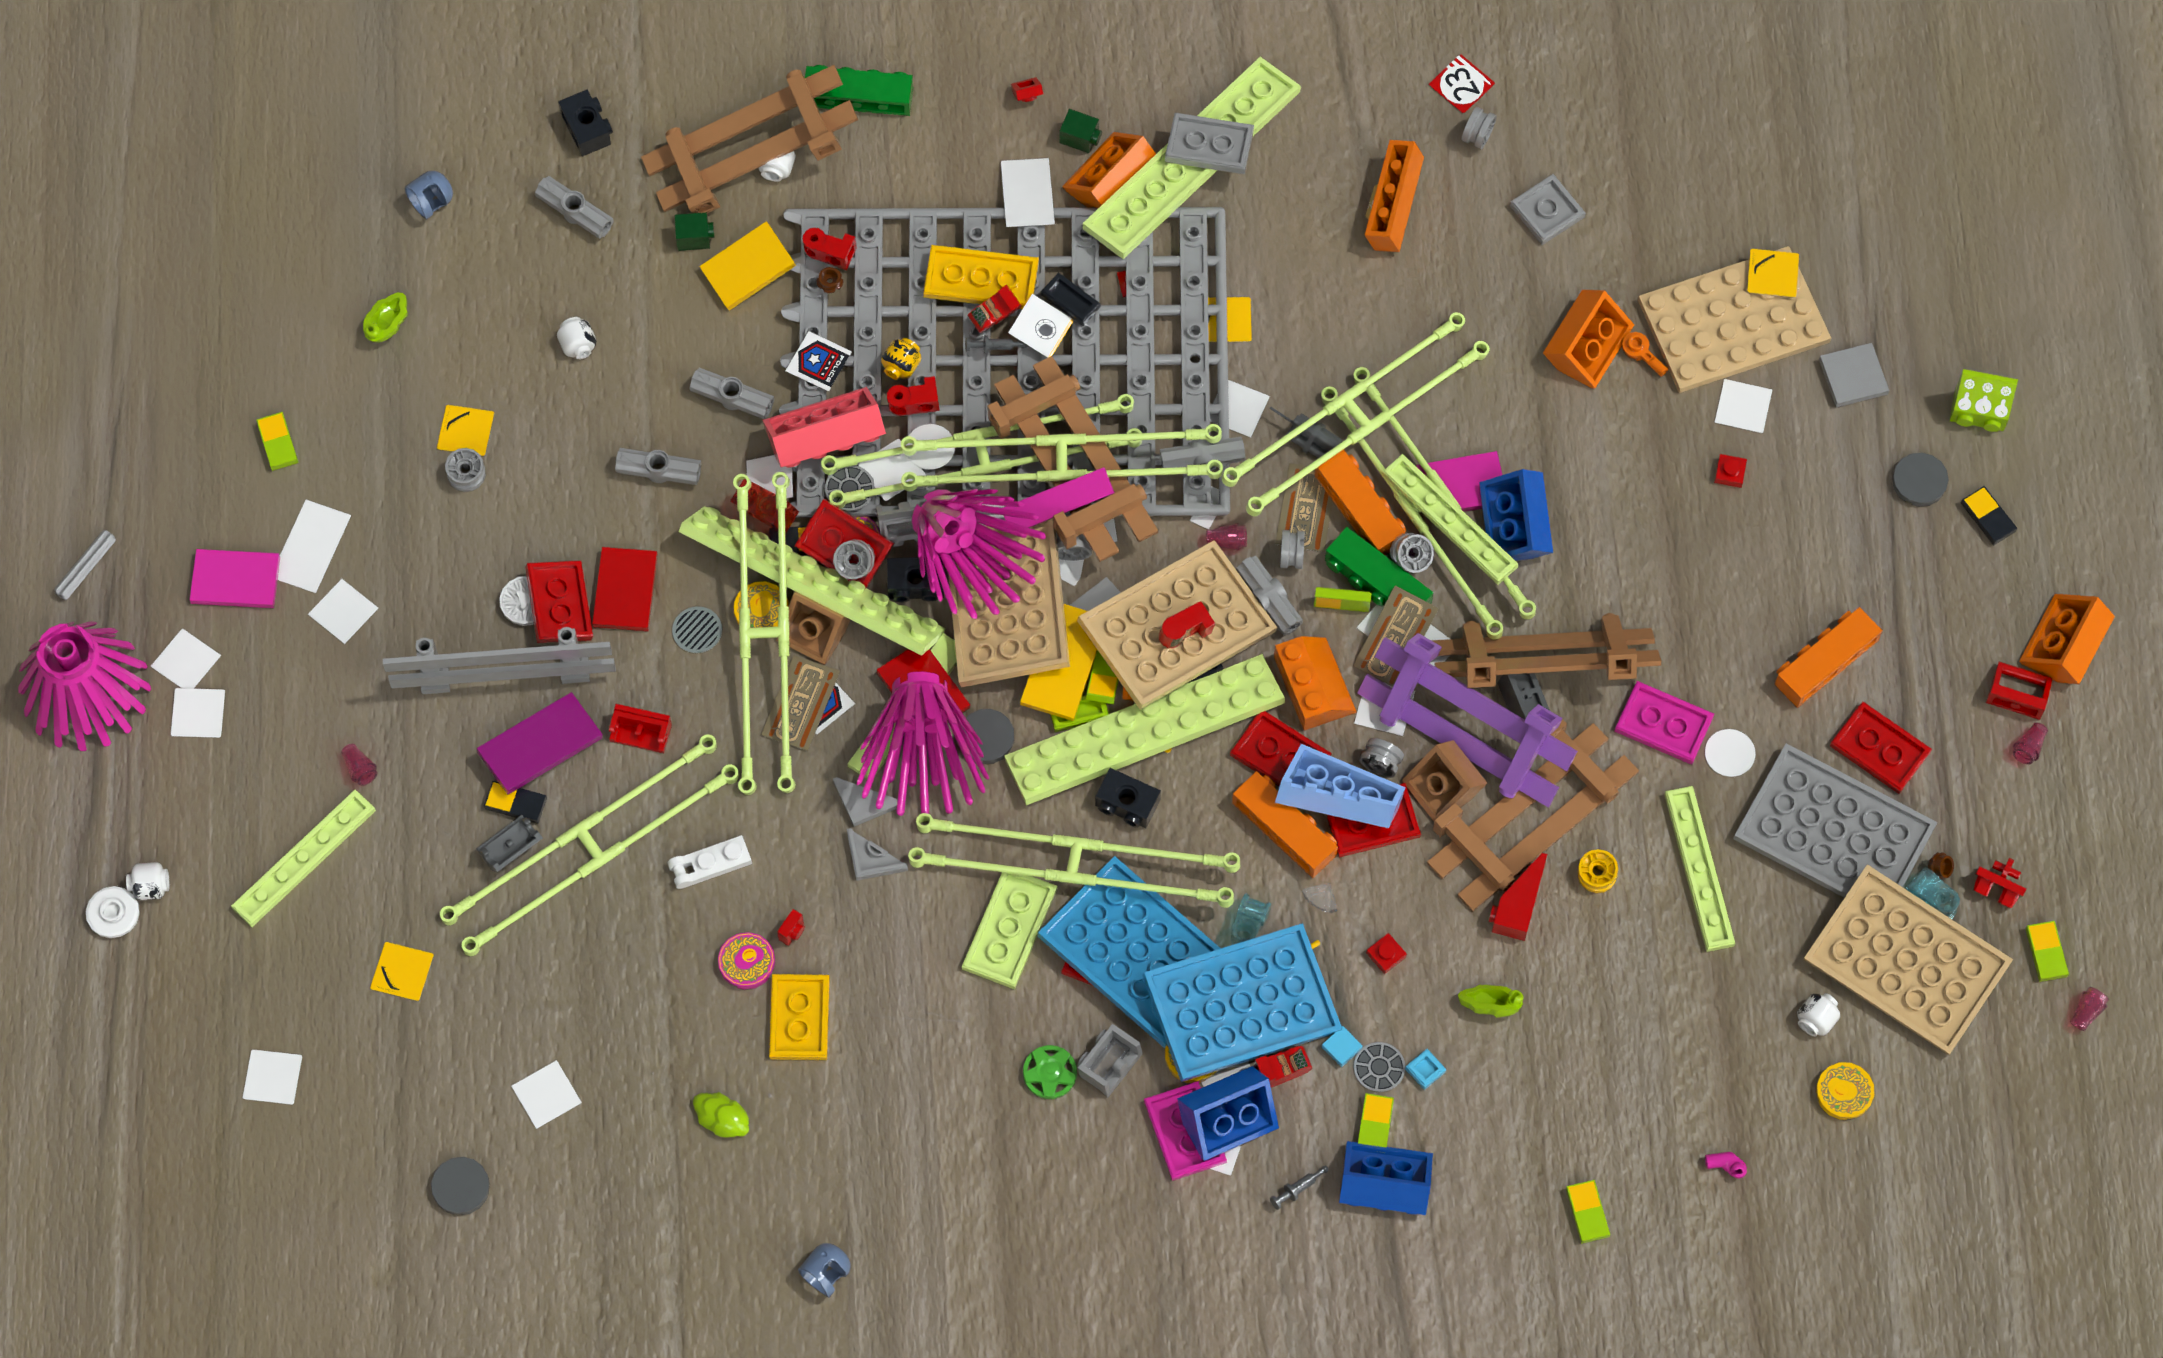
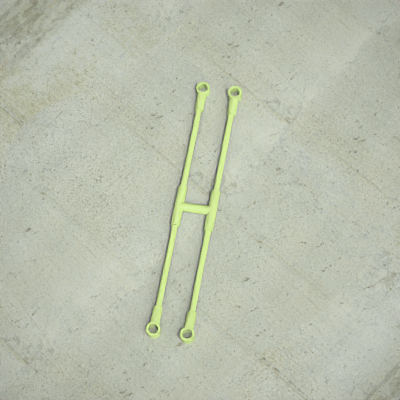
M1452 313L1448 321L1434 330L1431 336L1364 382H1359L1325 405L1319 413L1252 459L1248 458L1235 468H1227L1221 478L1223 484L1228 487L1235 486L1239 478L1253 469L1256 463L1326 415L1330 416L1344 406L1361 427L1348 435L1347 439L1278 487L1271 488L1260 497L1250 498L1246 505L1247 513L1251 516L1260 515L1263 508L1278 498L1279 494L1349 445H1354L1389 421L1392 415L1460 368L1464 369L1475 360L1485 359L1489 353L1488 344L1484 341L1476 342L1472 350L1459 358L1456 364L1388 411H1383L1369 420L1353 399L1365 392L1368 386L1435 340L1442 339L1452 331H1460L1465 324V318L1461 313ZM1452 320H1457L1460 324H1455ZM1476 348L1482 349L1484 353L1478 352ZM1227 475H1233L1235 479L1230 480L1227 478ZM1251 504H1257L1259 509L1252 508Z
M1364 367L1357 368L1354 372L1355 384L1364 382L1370 377L1369 370ZM1360 374L1367 376L1365 379L1357 378ZM1371 384L1368 386L1366 392L1371 400L1377 403L1382 412L1388 411L1389 408L1381 399V394L1375 385ZM1325 387L1322 390L1321 397L1323 403L1327 405L1338 397V392L1334 387ZM1331 393L1334 395V397L1328 399L1325 397V395ZM1344 406L1335 411L1337 417L1343 420L1351 433L1357 430L1348 417L1349 414ZM1392 415L1389 420L1424 469L1427 474L1426 477L1462 509L1437 472L1431 469L1394 415ZM1364 438L1358 441L1394 492L1397 502L1419 533L1431 541L1435 552L1475 607V612L1486 626L1487 636L1491 639H1499L1503 634L1502 623L1494 620L1486 607L1480 604L1429 532L1428 525L1419 514L1421 511L1383 476L1385 468ZM1507 577L1503 582L1509 589L1508 593L1518 605L1520 616L1526 620L1532 619L1536 614L1535 603L1527 600L1518 586L1514 585L1509 577ZM1530 607L1532 611L1526 613L1523 611V608ZM1492 627H1498L1500 629L1496 633L1490 631Z
M1123 394L1118 400L1085 408V411L1088 415L1095 413L1105 414L1115 411L1129 413L1134 408V399L1131 395ZM1123 401H1128L1130 405L1123 406L1121 405V403ZM1061 414L1040 418L1043 424L1064 420ZM1017 424L1010 427V431L1019 429ZM993 426L956 433L951 437L936 440H983L992 436H998ZM1132 428L1127 434L1142 432L1139 429ZM1142 440L1106 441L1105 444L1108 449L1125 445L1136 448L1142 444ZM914 444L905 446V448L910 449L914 446ZM987 446L975 447L980 465L961 468V471L937 475V477L986 475L1010 470L1014 466L1034 463L1039 460L1036 455L1014 460L1005 459L990 462ZM1081 446L1067 448V455L1084 452ZM901 447L859 456L854 454L835 458L828 455L822 459L821 467L825 474L832 475L838 469L858 465L859 462L903 454ZM831 462L834 466L827 468L825 464ZM914 480L905 483L910 485L914 483ZM902 483L865 491L861 489L843 493L840 490H835L830 493L829 502L841 509L847 503L865 500L866 497L904 490ZM835 497H841L842 501L836 503L833 501V499Z
M1210 424L1205 429H1186V431L1108 435H1086L1085 433L1036 435L1033 438L959 441L916 440L914 437L907 436L901 441V449L908 456L914 455L917 451L937 450V448L1036 444V446H1056V470L1025 474L937 477V475L916 476L913 472H906L903 474L901 482L902 487L906 491H914L917 487L938 486V484L1024 480H1037V482L1071 481L1093 471H1087V469L1068 470L1067 445L1086 444V442L1186 438V440H1207L1214 444L1221 440L1222 431L1217 424ZM1216 431L1218 435L1213 437L1209 435V432ZM908 443L914 444L910 449L905 448V445ZM1211 460L1208 464L1187 465V467L1106 471L1108 477L1187 474V476L1208 475L1211 479H1218L1223 474V465L1218 460ZM1212 467H1218L1220 469L1218 472L1210 471ZM907 479H913L914 483L909 485L906 484L905 481Z
M777 472L772 477V484L776 489V509H778L780 595L778 627L750 628L747 586L746 511H748V490L751 488V480L745 474H738L733 480V484L737 489V510L739 511L741 608L739 609L740 659H742L743 701L742 779H740L738 787L745 795L753 794L757 787L756 782L753 780V761L750 757V639L778 638L779 657H781L782 756L780 757L781 777H779L777 785L782 792L791 793L795 789L796 784L792 778V757L789 756L788 657L790 656L789 607L787 606L785 545L787 488L790 485V479L783 472ZM779 477L785 478L783 485L776 484ZM746 479L747 484L744 487H738L739 480ZM787 779L790 780V787L787 789L782 788V782ZM747 781H751V789L744 790L743 784Z
M712 735L702 736L699 744L682 754V758L600 812L596 811L591 816L582 820L558 836L555 842L473 896L469 895L454 906L443 907L440 911L442 922L445 925L455 924L458 916L476 905L475 902L558 847L562 848L577 837L593 857L589 862L578 868L576 873L496 926H490L475 937L465 938L462 941L464 953L468 956L476 955L480 947L497 936L498 932L579 878H585L624 852L626 847L706 794H711L726 783H735L739 778L737 767L732 764L724 766L722 773L705 784L704 788L624 841L617 842L604 852H602L588 832L589 829L603 821L605 816L685 763L689 764L704 753H713L717 748L715 738ZM706 741L713 743L711 747L703 746ZM728 771L735 772L733 777L725 776ZM448 912L454 913L451 919H445L444 915ZM469 943L476 944L472 950L466 949V946Z
M922 813L916 818L917 829L921 833H929L932 830L947 832L954 830L1047 842L1055 846L1069 847L1071 850L1067 870H1037L946 858L945 855L925 853L919 847L911 849L908 854L910 864L916 868L922 867L924 864L943 867L951 865L1044 877L1045 880L1090 886L1098 884L1196 897L1197 900L1218 902L1224 908H1228L1234 903V893L1227 887H1223L1218 891L1200 888L1192 890L1099 878L1097 875L1077 873L1082 849L1100 852L1109 850L1202 862L1203 865L1224 867L1229 873H1235L1240 869V857L1236 853H1228L1225 856L1204 854L1203 856L1104 843L1103 840L1056 834L1048 836L955 824L953 821L933 819L927 813ZM924 821L929 822L927 825H921ZM914 856H921L918 860L913 859ZM1229 861H1235V862H1237V863L1234 864V865H1229V864H1228ZM1224 895H1227V896H1229L1230 898L1227 899V900H1224V899H1222L1221 897L1224 896Z

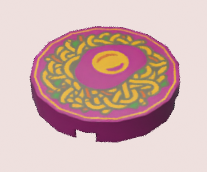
M750 932L736 934L729 938L720 949L718 955L720 973L726 982L737 986V988L744 990L757 988L766 983L774 970V950L769 942L758 934Z

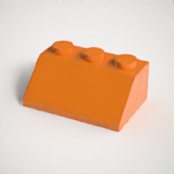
M1113 132L1062 188L1084 206L1099 208L1151 160L1156 153L1144 136Z
M1582 290L1543 354L1558 371L1590 388H1596L1621 348L1623 339L1630 333L1634 324L1605 290Z
M2055 594L2019 662L2044 676L2053 678L2058 683L2080 684L2115 616L2099 597Z
M1300 636L1275 645V662L1304 731L1356 713L1355 706L1325 637Z

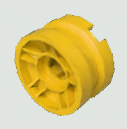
M1597 849L1585 853L1580 859L1578 879L1586 890L1593 893H1604L1610 890L1616 883L1618 864L1612 854L1605 850ZM1594 867H1597V869L1604 871L1603 874L1599 876L1595 875L1593 873Z

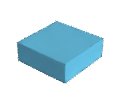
M1342 1026V1030L1335 1032L1322 1044V1048L1341 1068L1363 1047L1344 1026Z
M1428 1049L1423 1051L1405 1067V1070L1424 1090L1446 1073V1068Z

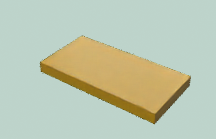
M931 245L923 295L924 298L982 304L1007 284L1023 306L1020 309H1023L1031 295H1034L1039 258Z
M1064 604L1070 667L1030 674L1020 705L1074 721L1098 651L1077 622L1078 617L1088 611Z

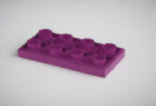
M571 692L479 746L477 753L507 795L601 740L603 734Z

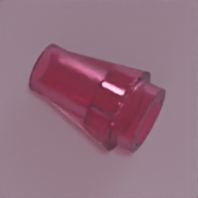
M1236 523L1207 530V544L1215 540L1221 548L1240 550V548L1247 547L1246 525Z
M2033 723L2031 728L2014 743L2013 756L2016 760L2029 765L2039 759L2045 736L2048 733V729L2043 724Z
M349 744L342 749L341 754L345 759L353 782L363 786L371 783L377 777L376 764L361 752L355 744Z
M2089 987L2087 991L2082 992L2070 1023L2076 1028L2085 1031L2108 1007L2106 1003L2109 998L2099 990Z

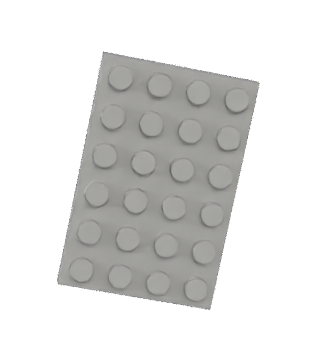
M1786 743L1733 839L1845 898L1867 864L1903 887L1938 822Z

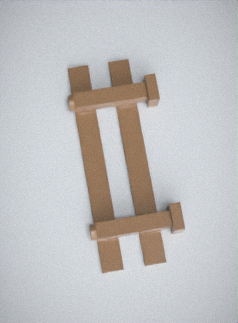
M835 65L807 78H804L801 70H793L786 76L789 84L788 87L685 136L678 127L668 130L665 133L667 145L641 156L649 176L675 164L679 168L683 180L656 192L663 211L666 212L685 202L692 213H709L720 208V204L711 191L712 189L807 144L817 161L842 150L833 132L858 120L850 100L821 114L814 98L843 85ZM799 107L805 122L702 171L698 170L693 158L694 155L790 109Z
M1053 356L1033 365V369L1044 385L1033 392L1025 395L1014 375L994 384L1005 405L1000 407L996 401L987 405L988 419L1000 439L1011 435L1010 427L1015 424L1018 425L1025 438H1033L1036 435H1050L1037 413L1054 405L1058 408L1073 434L1100 435L1076 396V391L1081 389L1077 378L1074 375L1069 376L1068 374L1064 376ZM1086 442V444H1080L1095 471L1103 467L1106 470H1121L1105 442ZM1031 444L1030 447L1045 471L1056 470V446H1036V444ZM1125 476L1109 477L1115 492L1114 494L1094 504L1090 503L1070 511L1071 515L1066 517L1063 511L1053 516V527L1066 549L1077 545L1076 537L1083 534L1099 562L1119 553L1118 547L1103 523L1121 514L1138 542L1158 533V529L1142 505V501L1147 499L1145 490L1141 484L1136 486L1135 484L1130 485ZM1051 481V482H1052V484L1054 485V487H1056V486L1061 485V484H1063V483H1066V482H1068V481Z
M1607 613L1602 616V631L1501 636L1499 639L1483 637L1480 623L1468 621L1462 627L1463 639L1431 640L1442 647L1438 656L1467 654L1466 661L1434 662L1435 667L1452 677H1466L1467 688L1496 686V675L1607 669L1608 680L1637 678V667L1661 666V658L1658 650L1636 651L1635 648L1628 649L1627 645L1655 644L1652 628L1623 630L1619 615ZM1604 646L1607 648V653L1503 659L1487 656V653Z
M1562 719L1559 727L1551 736L1578 751L1572 764L1565 771L1548 760L1534 772L1556 785L1573 771L1587 786L1500 859L1485 843L1536 801L1520 790L1514 798L1504 797L1469 827L1461 819L1463 810L1456 803L1434 820L1433 831L1440 838L1446 833L1452 840L1427 861V864L1441 879L1445 878L1467 858L1483 872L1458 893V897L1472 912L1500 889L1502 891L1507 890L1515 882L1514 877L1604 801L1607 804L1613 801L1619 794L1618 790L1639 773V770L1625 755L1604 772L1589 758L1590 755L1608 741V737L1594 723L1572 740L1565 733L1567 723Z

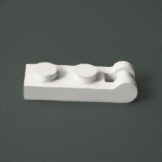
M741 835L685 856L671 858L667 863L670 871H674L676 888L682 889L752 864V860ZM693 866L694 872L688 874L685 868Z

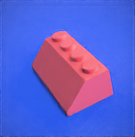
M867 387L763 420L780 467L788 468L795 467L806 459L823 458L828 452L834 450H848L853 447V444L862 441L873 442L879 439L881 435L886 434L878 404Z

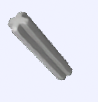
M103 530L55 587L54 591L57 596L64 600L71 596L116 541L112 533Z

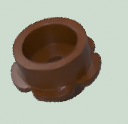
M833 267L822 269L819 273V278L816 280L818 288L823 289L825 293H834L836 289L839 290L843 286L842 274Z
M1943 852L1935 853L1928 863L1929 872L1936 880L1949 878L1954 870L1952 857Z

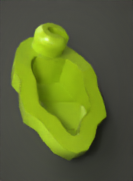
M394 293L385 299L378 300L373 305L371 311L366 314L363 323V332L368 340L380 343L398 332L400 324L408 316L405 294Z
M1478 985L1474 988L1460 991L1458 994L1459 1002L1464 1007L1471 1009L1474 1013L1493 1015L1496 1018L1508 1017L1517 1013L1522 1007L1524 999L1523 994L1518 990L1493 985Z
M720 1092L712 1094L700 1093L694 1096L693 1106L698 1115L699 1124L704 1128L711 1130L720 1137H743L749 1132V1118L744 1108L738 1102L731 1100Z

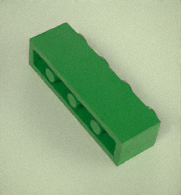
M824 65L806 66L805 78L828 67ZM842 67L837 69L843 85L814 98L817 107L823 109H832L850 100L854 110L858 112L910 116L914 88L913 75H907L904 72L883 73L874 69L860 71L849 67Z
M1348 527L1326 549L1325 562L1329 569L1337 574L1340 572L1347 577L1348 582L1354 588L1370 592L1371 600L1378 606H1385L1394 586L1430 604L1432 603L1433 591Z

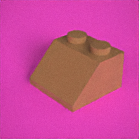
M795 592L789 604V647L825 665L844 636L851 619Z
M1454 740L1435 745L1402 779L1403 783H1406L1407 788L1433 821L1455 803L1461 808L1471 801L1487 784L1486 780Z

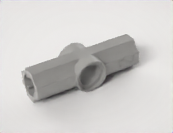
M550 176L543 178L538 184L535 196L563 214L567 222L578 224L599 239L605 237L614 223L613 218L586 201L581 192L568 189ZM572 205L580 206L578 209L575 210L569 209V207Z
M700 367L695 371L689 387L690 391L718 401L728 410L739 409L762 419H766L769 416L775 400L774 396L746 386L736 377L725 378ZM729 391L738 392V394L735 396L726 395Z
M1242 437L1222 439L1214 444L1207 440H1192L1188 445L1160 449L1162 468L1208 464L1211 460H1218L1222 465L1244 462L1246 458Z
M620 448L617 452L615 471L621 474L647 477L655 483L672 481L697 485L701 474V460L670 456L662 450L644 452ZM661 463L665 465L659 470L652 468L655 464Z
M1257 556L1245 559L1236 567V571L1283 636L1291 634L1303 624V619L1289 602L1288 595L1278 579L1270 576Z

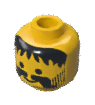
M907 338L893 340L881 358L885 374L895 380H898V378H910L922 359L919 346Z

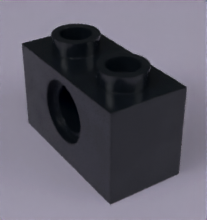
M588 89L558 101L561 116L582 157L611 145L609 135L613 133L611 125L607 118L602 119L600 112H602L601 105L597 97H591ZM585 120H592L589 124L582 123Z
M918 557L887 558L889 600L894 599L896 602H907L910 599H922L928 602L938 600L936 591L933 593L930 589L926 564L925 576L923 578L921 576ZM937 573L942 597L944 598V591ZM918 577L922 579V582L912 584L909 580Z
M1109 768L1095 796V806L1098 807L1099 811L1108 816L1115 814L1123 818L1124 822L1130 826L1147 828L1161 800V790ZM1128 796L1133 798L1134 802L1125 805L1120 802V799Z

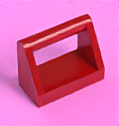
M1998 661L1986 703L2040 720L2047 705L2053 678ZM2001 674L2044 687L2041 698L1999 685Z

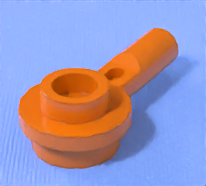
M1639 332L1627 334L1622 343L1625 354L1637 361L1643 360L1660 377L1665 375L1668 368L1649 351L1650 344L1648 338Z

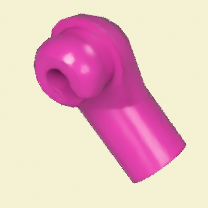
M1732 1152L1705 1155L1707 1169L1721 1167L1737 1179L1743 1178L1747 1173L1746 1164Z

